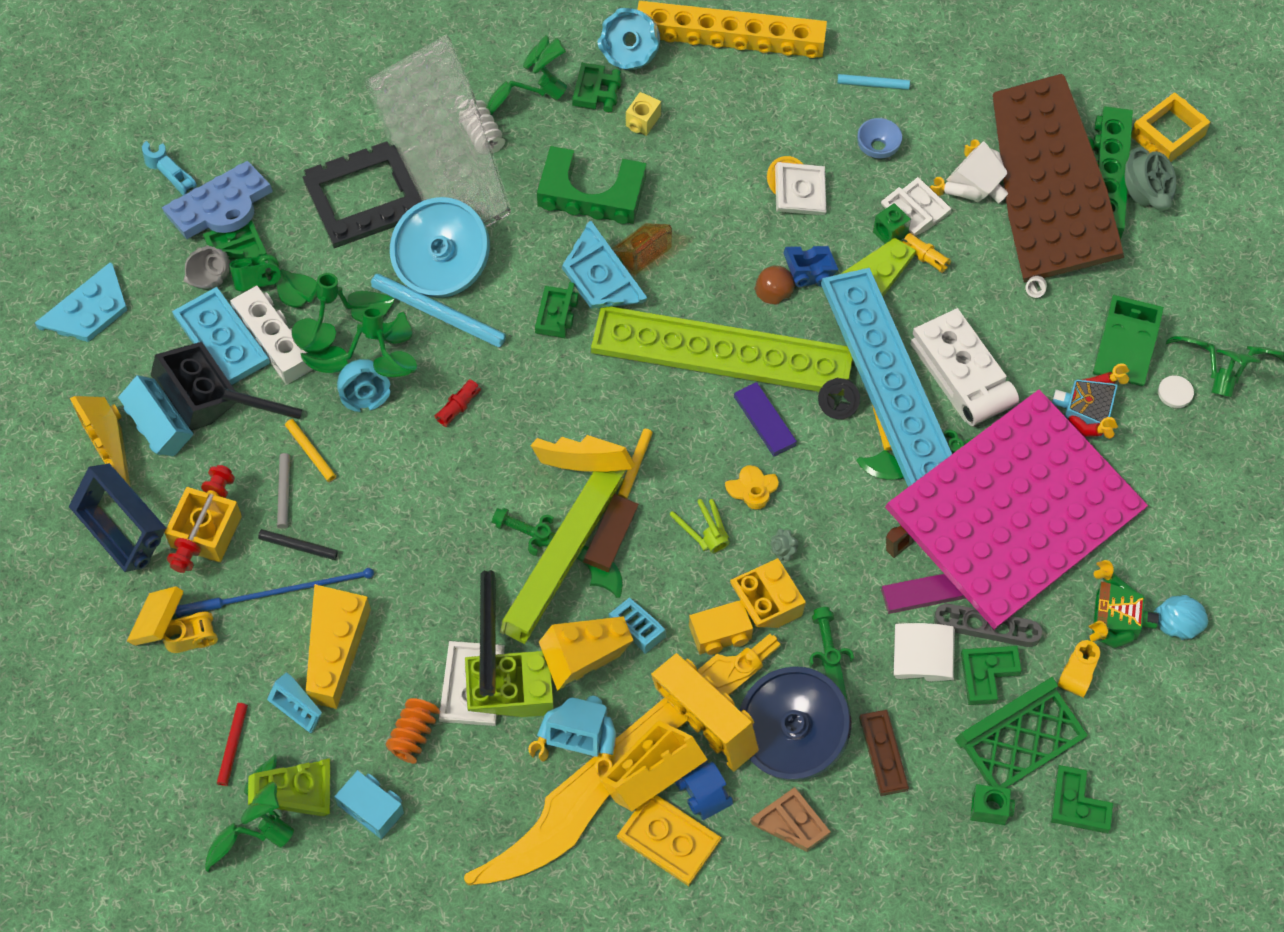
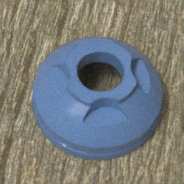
M874 118L860 126L857 141L860 149L868 156L887 158L898 151L902 141V133L900 128L892 121ZM875 141H881L885 144V148L876 150L871 144Z

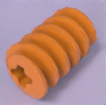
M410 698L405 703L406 708L402 709L400 713L401 718L397 719L395 723L396 728L392 730L391 738L387 740L386 747L399 759L414 764L417 762V759L411 754H421L422 749L416 744H425L427 741L421 733L430 734L432 731L426 723L435 724L436 719L430 714H440V710L436 705L428 701Z

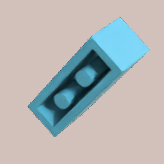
M137 375L119 395L118 398L124 405V411L133 418L137 424L136 428L146 437L150 443L149 447L156 454L174 456L194 435L155 379Z

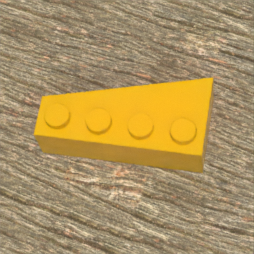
M314 584L306 692L315 704L337 709L371 609L367 596Z
M676 653L651 673L658 692L679 714H682L684 711L686 712L685 718L690 726L697 733L701 730L703 731L705 738L710 743L709 746L716 754L722 751L727 756V766L733 772L759 751L752 717L745 710L740 712L728 694H721L716 690L714 682L708 676L702 677L691 660L688 658L684 660Z

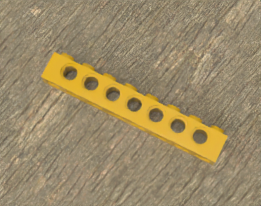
M639 1L637 10L648 14L654 20L660 33V40H665L666 42L711 45L716 48L730 47L737 50H757L762 53L775 52L784 55H802L808 58L823 57L827 21Z

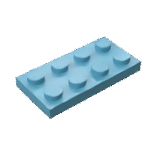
M217 287L172 311L174 318L191 342L194 344L202 341L231 385L270 364L268 356Z

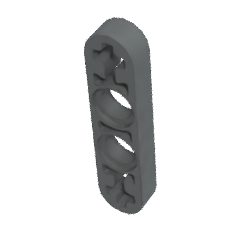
M945 603L940 605L934 615L935 624L953 626L955 633L1024 647L1036 646L1042 636V628L1036 621L1011 616L1004 622L1008 626L1009 632L1006 634L997 633L976 609ZM945 612L950 613L951 618L949 622L944 621L943 615ZM960 614L964 615L961 625H958ZM975 617L980 620L982 626L973 629L968 626L967 619ZM1015 625H1016V626H1018V629H1017L1018 632H1017L1016 636H1013L1012 634H1013V632H1014ZM1026 629L1032 630L1031 632L1034 634L1032 638L1026 637L1027 635L1024 633Z

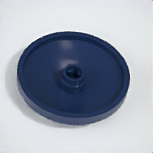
M785 667L763 676L747 692L739 710L740 712L745 710L754 721L753 729L759 751L750 760L764 773L785 781L808 780L826 772L842 756L851 735V712L842 691L827 676L806 667Z

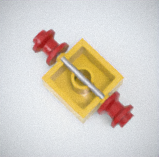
M217 465V467H210L208 474L211 480L202 483L201 489L203 491L186 487L164 532L170 547L177 549L176 553H170L167 557V561L170 563L169 566L174 571L179 573L192 571L194 567L191 561L192 556H201L220 563L242 518L237 502L226 499L228 492L225 486L226 484H233L235 480L232 471L226 466Z

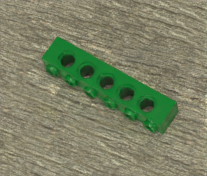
M1104 106L1101 116L1097 115L1095 119L1094 130H1098V135L1095 134L1094 149L1097 150V154H1094L1108 191L1121 240L1125 229L1127 202L1125 166L1130 155L1133 110Z

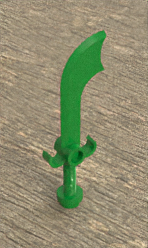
M953 430L943 432L945 439L947 437L952 438L948 442L952 454L973 439L962 441ZM883 450L873 457H859L856 460L864 471L874 477L886 480L904 478L896 458L887 450Z
M496 509L491 523L496 524L495 527L501 529L505 524V526L530 535L532 538L528 543V551L533 556H537L538 552L537 549L532 547L533 544L538 547H548L556 534L544 523H553L554 517L551 515H543L539 520V524L535 527L508 516L509 509ZM583 547L577 560L584 561L589 547ZM614 562L609 572L584 563L591 574L590 586L603 587L612 592L615 598H620L623 582L621 573Z
M820 607L814 610L812 621L814 624H819L824 654L822 652H814L810 656L809 666L810 668L813 666L814 658H820L825 676L838 686L847 700L840 659L842 654H846L849 656L850 662H852L854 654L848 648H842L839 651L834 648L830 622L835 619L834 613L830 611L829 607Z

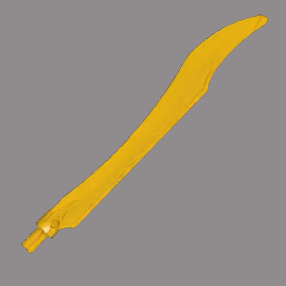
M769 634L752 649L745 648L737 656L726 657L716 654L698 669V673L702 677L708 676L714 682L716 690L721 694L726 693L730 695L763 667L762 661L777 650L781 644L774 635ZM663 698L616 738L614 754L610 755L612 765L658 720L678 729L687 722L685 718L686 712L684 711L682 714H679ZM599 753L597 757L594 756L546 796L544 809L536 824L518 842L501 855L466 873L464 876L465 883L470 886L489 884L522 876L545 866L571 849L610 795L600 781L609 767L602 766L599 770V776L595 769V763L602 757V754Z

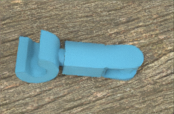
M147 141L143 143L142 152L147 167L158 169L182 195L187 194V190L191 187L193 189L197 187L195 180L167 156L163 143L159 145V150L155 153L151 152L150 144Z

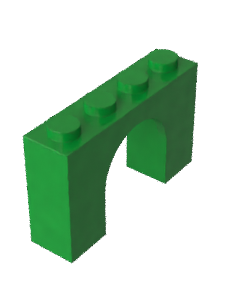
M550 146L537 190V207H542L547 211H565L570 215H587L597 220H614L619 224H634L646 180L647 163L622 159L615 184L605 192L587 194L577 190L570 183L575 165L574 150Z

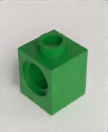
M893 203L875 216L873 233L885 244L893 238L901 241L909 232L911 218Z
M976 784L972 793L970 820L1005 825L1008 817H1013L1015 800L1010 799L1011 789ZM994 801L999 805L1000 809L993 810L986 802Z

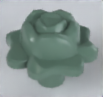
M778 529L776 535L771 538V549L779 560L790 561L792 555L797 553L798 541L792 537L790 530Z

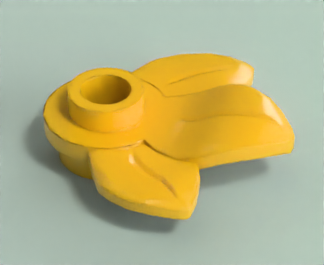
M747 465L741 469L740 479L725 482V488L729 495L735 499L744 500L751 509L765 507L770 499V494L777 490L779 485L776 474L764 476L758 467Z

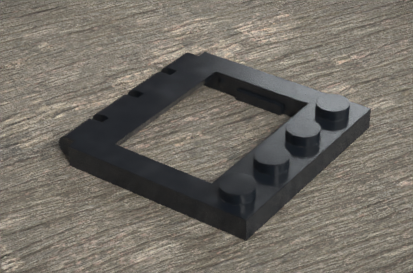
M388 141L371 146L372 153H369L367 148L348 154L349 161H346L344 156L325 162L326 169H323L321 164L304 170L306 176L302 177L303 182L333 248L395 227L400 218L410 208L422 202L395 145L390 146ZM388 161L392 169V176L400 192H403L404 197L336 221L334 212L319 184Z

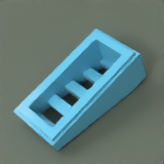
M629 597L610 612L609 617H620L619 615L630 607L633 611L624 617L627 623L636 615L639 617L632 624L627 623V626L632 635L633 642L646 654L666 638V630ZM642 622L646 624L638 631L635 630ZM651 629L652 632L644 638L642 635Z
M287 672L275 681L267 700L309 733H312L321 717L322 712Z

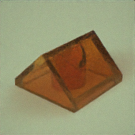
M645 223L611 249L623 260L625 268L635 276L671 249L672 228L670 224Z

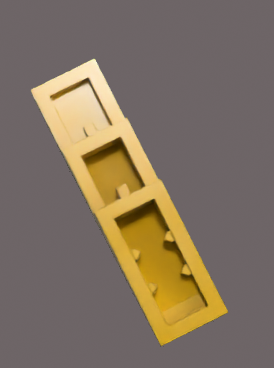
M586 435L581 442L561 437L556 444L536 438L530 445L541 463L561 469L608 472L630 470L635 467L626 447Z

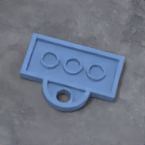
M246 161L204 185L193 189L182 197L171 201L163 206L162 209L167 218L186 239L206 228L219 233L236 231L248 224L254 215L252 203L273 191L266 179Z

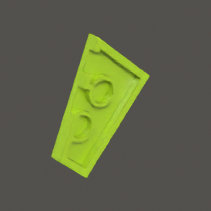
M893 238L841 274L870 268L883 297L913 259L916 250Z
M330 758L288 768L283 767L257 772L248 776V805L252 803L255 795L265 785L273 781L277 784L278 810L316 816L330 814Z

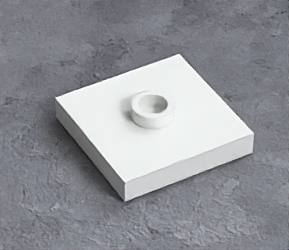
M777 162L775 165L776 211L824 215L826 213L825 166Z

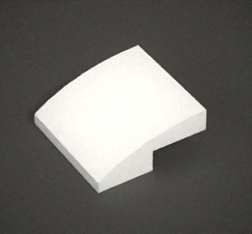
M918 177L904 189L897 188L881 201V205L885 209L895 203L911 218L909 231L914 236L925 232L951 214V208Z
M926 623L895 624V678L924 677L926 681L954 680L955 628L953 626Z

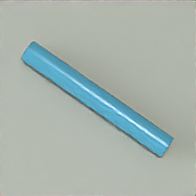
M838 74L837 84L909 90L910 80Z

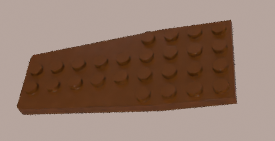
M1058 74L994 92L993 103L1000 156L1007 170V175L1003 180L1005 190L1008 193L1006 196L1008 217L1024 283L1028 282L1033 276L1047 278L1124 258L1108 191L1065 76Z

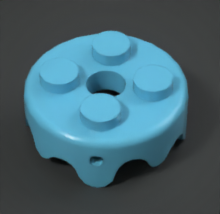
M620 8L602 24L603 29L598 39V47L612 65L627 70L639 69L650 63L659 49L660 33L656 23L648 14L636 9ZM629 33L636 35V43L633 46H628L625 42V38Z

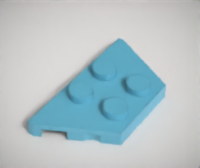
M592 221L588 222L582 235L575 243L573 250L562 265L563 271L571 282L575 283L576 289L592 309L646 302L647 297Z
M107 264L35 322L36 327L43 331L44 329L56 331L59 335L67 337L74 336L86 342H89L127 311L113 264Z

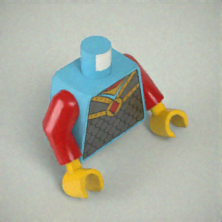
M1118 364L1113 368L1112 372L1075 380L1070 393L1055 390L1052 403L1066 408L1065 417L1084 437L1098 436L1103 438L1105 436L1110 439L1115 434L1112 428H1118L1115 419L1110 417L1117 390L1115 382L1118 381L1120 384L1128 383L1129 377L1126 373L1130 370L1125 364Z

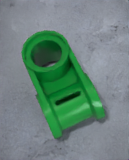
M270 254L237 259L229 265L234 288L237 291H248L255 286L273 285L281 277L279 262L275 256ZM266 268H271V271L266 272Z

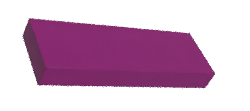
M945 574L884 585L881 588L888 614L966 599Z

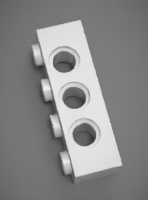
M255 286L230 300L233 310L268 356L271 365L286 385L313 370L302 360L301 353L307 352L301 350L292 339V328L289 329L287 327V321L280 310L275 311L272 307L274 304L267 292L262 293L258 286Z

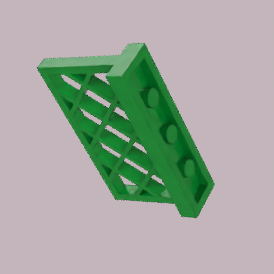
M1050 677L969 727L955 738L960 748L964 747L989 786L1009 787L1088 736L1057 691L1058 684L1053 677ZM1051 698L1059 707L1058 717L1043 713L1045 702ZM1039 706V711H1038V712H1037V711H1033V709H1035V708H1037V707ZM1027 714L1037 717L1035 731L1021 727L1022 716ZM1042 719L1057 722L1054 736L1040 732ZM1017 720L1016 726L1010 725L1011 723ZM1061 724L1072 726L1078 736L1072 740L1059 737ZM1001 729L1015 731L1013 745L998 742ZM1019 733L1034 736L1032 750L1017 746ZM994 734L993 740L987 739ZM1039 738L1053 741L1050 754L1037 751ZM980 742L992 745L990 759L979 757L973 747ZM1058 742L1064 743V745L1058 748ZM997 747L1012 750L1009 764L994 761ZM1016 752L1031 755L1029 767L1025 769L1014 766ZM1036 757L1042 758V759L1038 760L1037 762H1035V758H1036ZM993 766L1008 769L1007 780L1000 785L997 784L992 776ZM1013 771L1019 772L1012 777Z

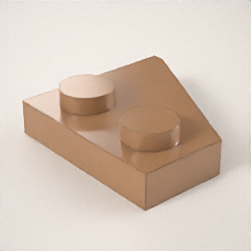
M795 787L757 813L750 820L753 826L806 852L830 836L831 833Z

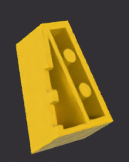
M622 616L553 624L541 638L539 644L558 691L564 688L566 684L574 680L577 681L588 672L597 670L620 657L632 643L633 638L625 618Z
M658 720L602 776L600 781L615 803L633 811L708 759L693 736Z

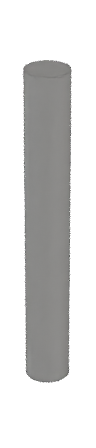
M287 453L279 455L278 528H288L290 455Z

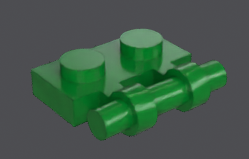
M581 62L572 98V106L596 109L597 103L603 102V110L608 113L612 112L613 106L617 104L618 100L617 89L621 87L622 83L620 78L621 71L613 69L612 74H605V66ZM602 85L608 86V90L602 91Z

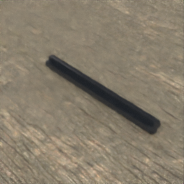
M484 570L480 574L479 689L480 694L484 697L487 695L493 696L496 693L495 572L492 570Z

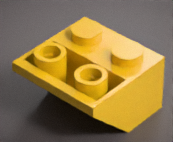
M779 558L730 580L732 587L757 627L779 628L803 615L806 602Z

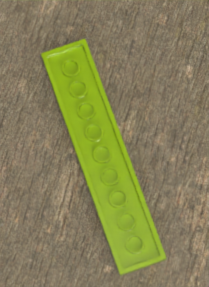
M616 307L600 308L591 345V353L817 392L829 380L837 377L849 379L852 356L848 346ZM844 389L838 395L844 396Z

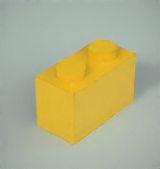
M741 600L689 615V628L699 655L704 653L708 655L717 654L724 647L731 645L740 647L752 639L753 627Z

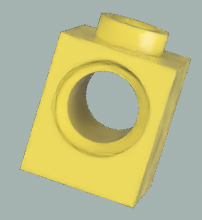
M639 92L626 111V127L635 133L640 132L647 136L661 116V101Z

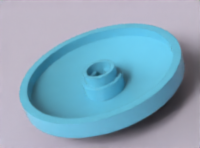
M447 197L427 199L410 208L398 221L390 241V259L399 279L410 289L433 298L453 296L470 287L483 272L490 251L489 234L481 217L462 201Z

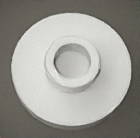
M1169 376L1161 381L1158 395L1167 406L1182 408L1191 402L1194 396V389L1185 378Z

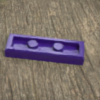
M757 382L734 393L735 400L773 457L796 446L797 441Z

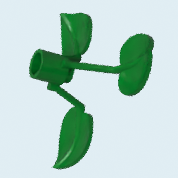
M545 35L532 48L523 63L525 69H529L535 63L532 72L536 74L541 70L544 73L538 82V85L541 86L540 89L516 81H510L509 83L505 81L495 90L487 103L486 108L489 109L490 115L507 98L511 88L514 86L539 93L541 96H544L546 93L555 101L564 94L567 85L545 67L552 60L566 53L558 38H555L549 44V37Z
M281 269V277L277 282V293L280 300L290 307H302L306 302L312 303L316 297L321 301L318 321L305 318L297 321L292 327L293 341L305 352L323 351L335 341V327L332 324L322 322L325 304L332 303L337 298V295H339L345 308L351 309L352 318L359 322H362V311L365 308L376 307L381 309L384 318L394 304L393 297L371 291L353 292L346 300L342 287H338V278L331 273L319 275L316 281L309 276Z
M376 307L365 308L362 311V324L357 325L356 335L347 354L344 349L337 346H330L320 352L301 353L302 360L310 368L322 373L339 372L348 364L347 360L352 358L363 332L366 338L379 340L383 357L376 358L373 362V368L378 374L386 377H401L417 371V362L410 354L403 351H395L388 354L384 341L392 344L402 343L412 337V328L406 319L405 313L401 312L397 314L394 321L384 323L383 311Z
M1173 336L1166 341V344L1187 341L1208 350L1211 357V378H1214L1211 393L1232 397L1235 383L1238 384L1239 378L1247 364L1251 362L1261 363V360L1253 355L1268 353L1284 362V351L1266 347L1247 346V350H1250L1248 354H1237L1234 351L1217 349L1216 354L1231 357L1228 369L1220 368L1219 373H1217L1215 345L1189 336ZM1235 361L1241 364L1236 374V371H1233Z
M276 754L273 755L268 761L260 765L253 774L275 769L278 756ZM247 781V783H246V785H245V788H244V793H245L247 796H248V781ZM275 782L268 783L255 795L252 803L241 817L243 824L261 817L262 820L258 826L261 832L237 827L235 823L226 827L214 839L207 853L205 869L208 873L210 867L229 852L237 836L242 833L257 837L262 842L267 838L279 848L283 847L290 840L294 829L281 820L280 816L274 811L279 808L277 784Z

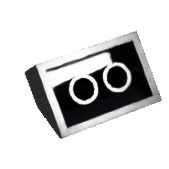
M202 341L155 354L151 377L157 381L191 431L211 425L236 404V402L222 399L225 389L235 391V389Z

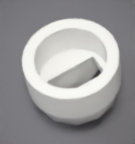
M1040 276L1031 277L1026 284V292L1034 298L1041 297L1047 289L1046 280ZM1035 281H1038L1042 290L1038 291Z

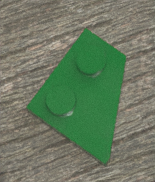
M252 220L236 231L219 233L212 230L203 234L207 245L216 249H222V251L227 253L229 259L252 258L267 254Z

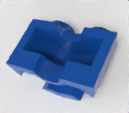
M801 246L785 247L783 254L797 287L813 284L822 287V278L833 276L838 271L829 246H813L807 251H802Z
M708 760L675 782L680 791L686 790L691 797L687 799L688 805L694 815L699 813L702 820L733 805L732 797L728 796L723 787L727 785L716 765L713 762L708 763Z

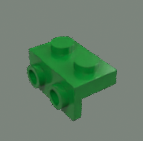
M569 282L568 289L545 286L535 324L536 334L565 338L567 329H572L574 314H571L572 307L577 308L579 293L575 292V283Z

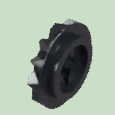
M837 377L827 381L821 387L818 403L821 410L827 416L833 419H845L853 415L858 409L860 394L857 386L849 379ZM844 389V398L848 402L841 401L835 408V398L831 394L838 395Z

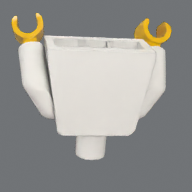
M974 139L971 141L970 146L965 145L964 154L966 158L946 179L948 182L945 184L943 178L936 177L934 179V185L936 186H930V189L938 196L943 195L945 192V194L980 202L990 195L999 204L1008 195L1007 191L999 184L1007 175V170L998 151L989 148L984 141L980 144L978 140Z

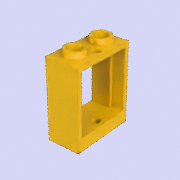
M1174 92L1134 123L1131 137L1150 153L1155 151L1161 152L1172 162L1206 135L1211 121ZM1168 111L1174 113L1192 128L1174 143L1151 125Z

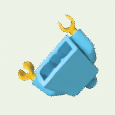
M589 696L585 701L572 697L568 698L562 706L552 709L545 714L537 736H539L538 741H533L528 748L532 758L535 756L536 751L541 749L539 753L541 762L545 761L549 755L545 747L546 741L547 745L595 757L601 753L602 757L595 763V769L599 776V770L602 766H608V770L613 766L610 755L614 754L616 730L612 719L607 716V707L602 704L600 698Z

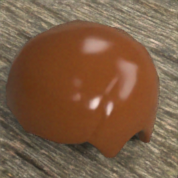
M773 265L761 271L754 289L757 297L763 302L775 305L785 298L789 299L796 284L788 269L780 265Z

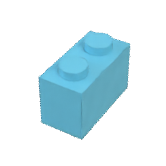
M357 770L334 797L341 809L382 839L404 814L401 804L402 800L393 791L385 792L379 787L380 783L372 775L367 773L364 776Z

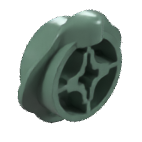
M1142 147L1130 150L1125 166V182L1131 197L1138 204L1143 206L1152 205L1157 210L1171 208L1176 189V175L1169 159L1161 152L1155 151L1150 153Z

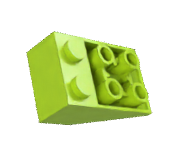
M542 651L497 654L496 693L493 696L487 695L485 697L480 694L479 689L480 656L465 657L468 711L515 717L545 716L548 711L553 709L551 673Z

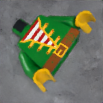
M1103 560L1097 562L1096 565L1100 569L1094 571L1093 575L1096 579L1103 578L1104 582L1101 581L1096 591L1093 624L1088 626L1090 629H1093L1092 634L1089 636L1090 640L1093 642L1099 640L1107 646L1116 649L1132 643L1133 640H1137L1142 627L1156 629L1159 613L1144 610V595L1137 593L1135 589L1117 576L1110 561Z

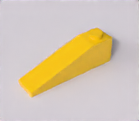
M74 396L70 398L83 428L104 463H110L130 486L122 429L118 422L122 417L115 404L110 406L105 397Z

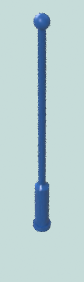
M366 568L363 572L223 600L221 598H214L184 605L178 604L176 616L177 618H182L185 615L220 609L226 604L314 587V584L321 586L361 577L370 579L373 577L374 571L371 568Z

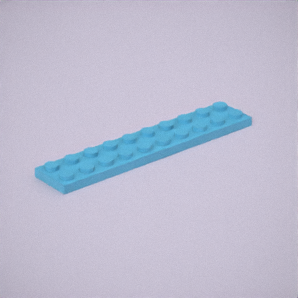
M870 268L822 278L821 286L909 487L951 456L952 452Z

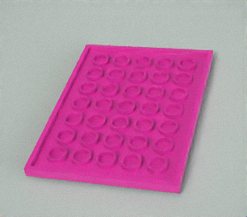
M1038 389L889 501L885 508L995 630L1139 515L1148 505Z

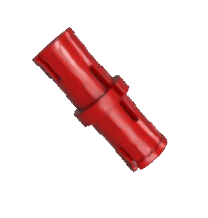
M469 379L455 395L452 394L448 398L446 405L434 415L437 422L447 427L460 412H464L467 409L468 403L481 391V388L478 387L479 385Z

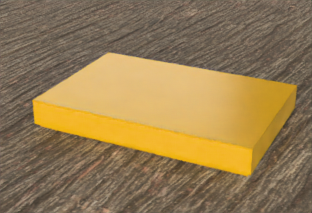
M655 795L636 808L617 835V839L687 886H690L722 838L658 795Z

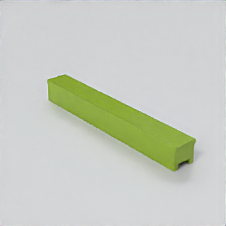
M626 470L594 471L502 620L501 634H506L526 644L609 506L613 495L616 494L624 480L622 476Z

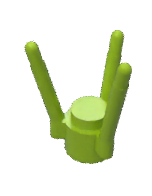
M698 499L697 501L709 525L703 532V539L675 512H670V516L700 544L703 551L709 549L711 553H716L729 545V536L724 529L713 499H710L709 503L717 525H715L703 500Z

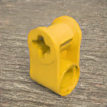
M198 612L191 616L171 620L163 637L166 649L172 653H181L216 644L218 636L213 632L211 623L213 615L210 612ZM174 634H180V635H181V636H180L179 638H177V639H174V640L169 639V638H170L172 635H174Z
M1084 640L1077 644L1061 674L1058 687L1084 698L1100 657V649L1097 644L1089 640ZM1083 654L1087 655V659L1082 658Z

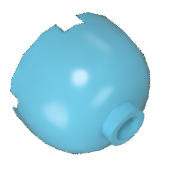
M369 359L355 360L341 370L337 380V389L341 402L346 408L361 412L360 408L367 407L369 410H373L382 405L389 397L390 380L374 370V361Z

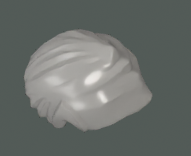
M209 245L198 248L190 253V256L186 259L183 281L191 286L202 289L220 286L223 280L230 274L229 256L222 249H216Z

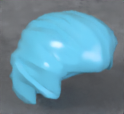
M1187 595L1172 596L1153 611L1159 613L1158 626L1161 631L1170 637L1177 636L1181 640L1192 639L1207 628L1209 622L1203 605Z

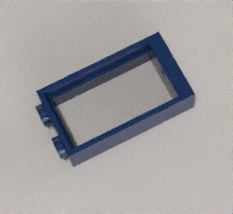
M110 463L88 467L69 505L72 512L124 572L142 570L147 567L151 561L150 558L156 547L161 543V538L167 529ZM105 491L142 532L135 547L98 506Z

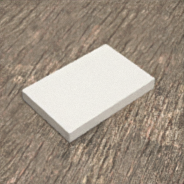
M449 641L439 722L496 726L497 714L467 710L465 657L480 656V643ZM496 645V655L504 654L505 646Z

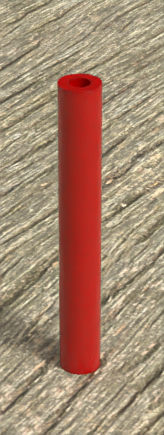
M237 703L217 779L218 785L228 786L248 708L247 704Z

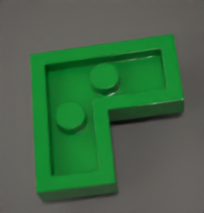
M1018 646L962 649L961 651L968 705L997 703L998 695L995 677L1020 676L1022 672Z
M1058 765L1050 822L1108 834L1111 829L1113 803L1084 797L1087 770Z

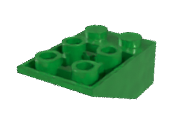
M1113 295L1106 312L1092 374L1102 375L1112 372L1116 365L1125 364L1130 370L1126 373L1129 377L1128 383L1144 387L1164 307Z

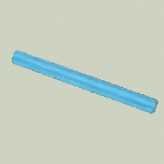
M375 274L371 280L373 288L494 346L501 347L505 342V333L381 274Z

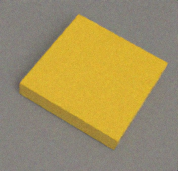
M174 586L149 593L127 642L136 646L163 639L182 598L183 590Z

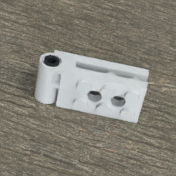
M958 308L914 328L913 335L915 338L911 339V346L964 422L974 426L1019 404V396L1015 387L1009 381H1005L1007 376Z

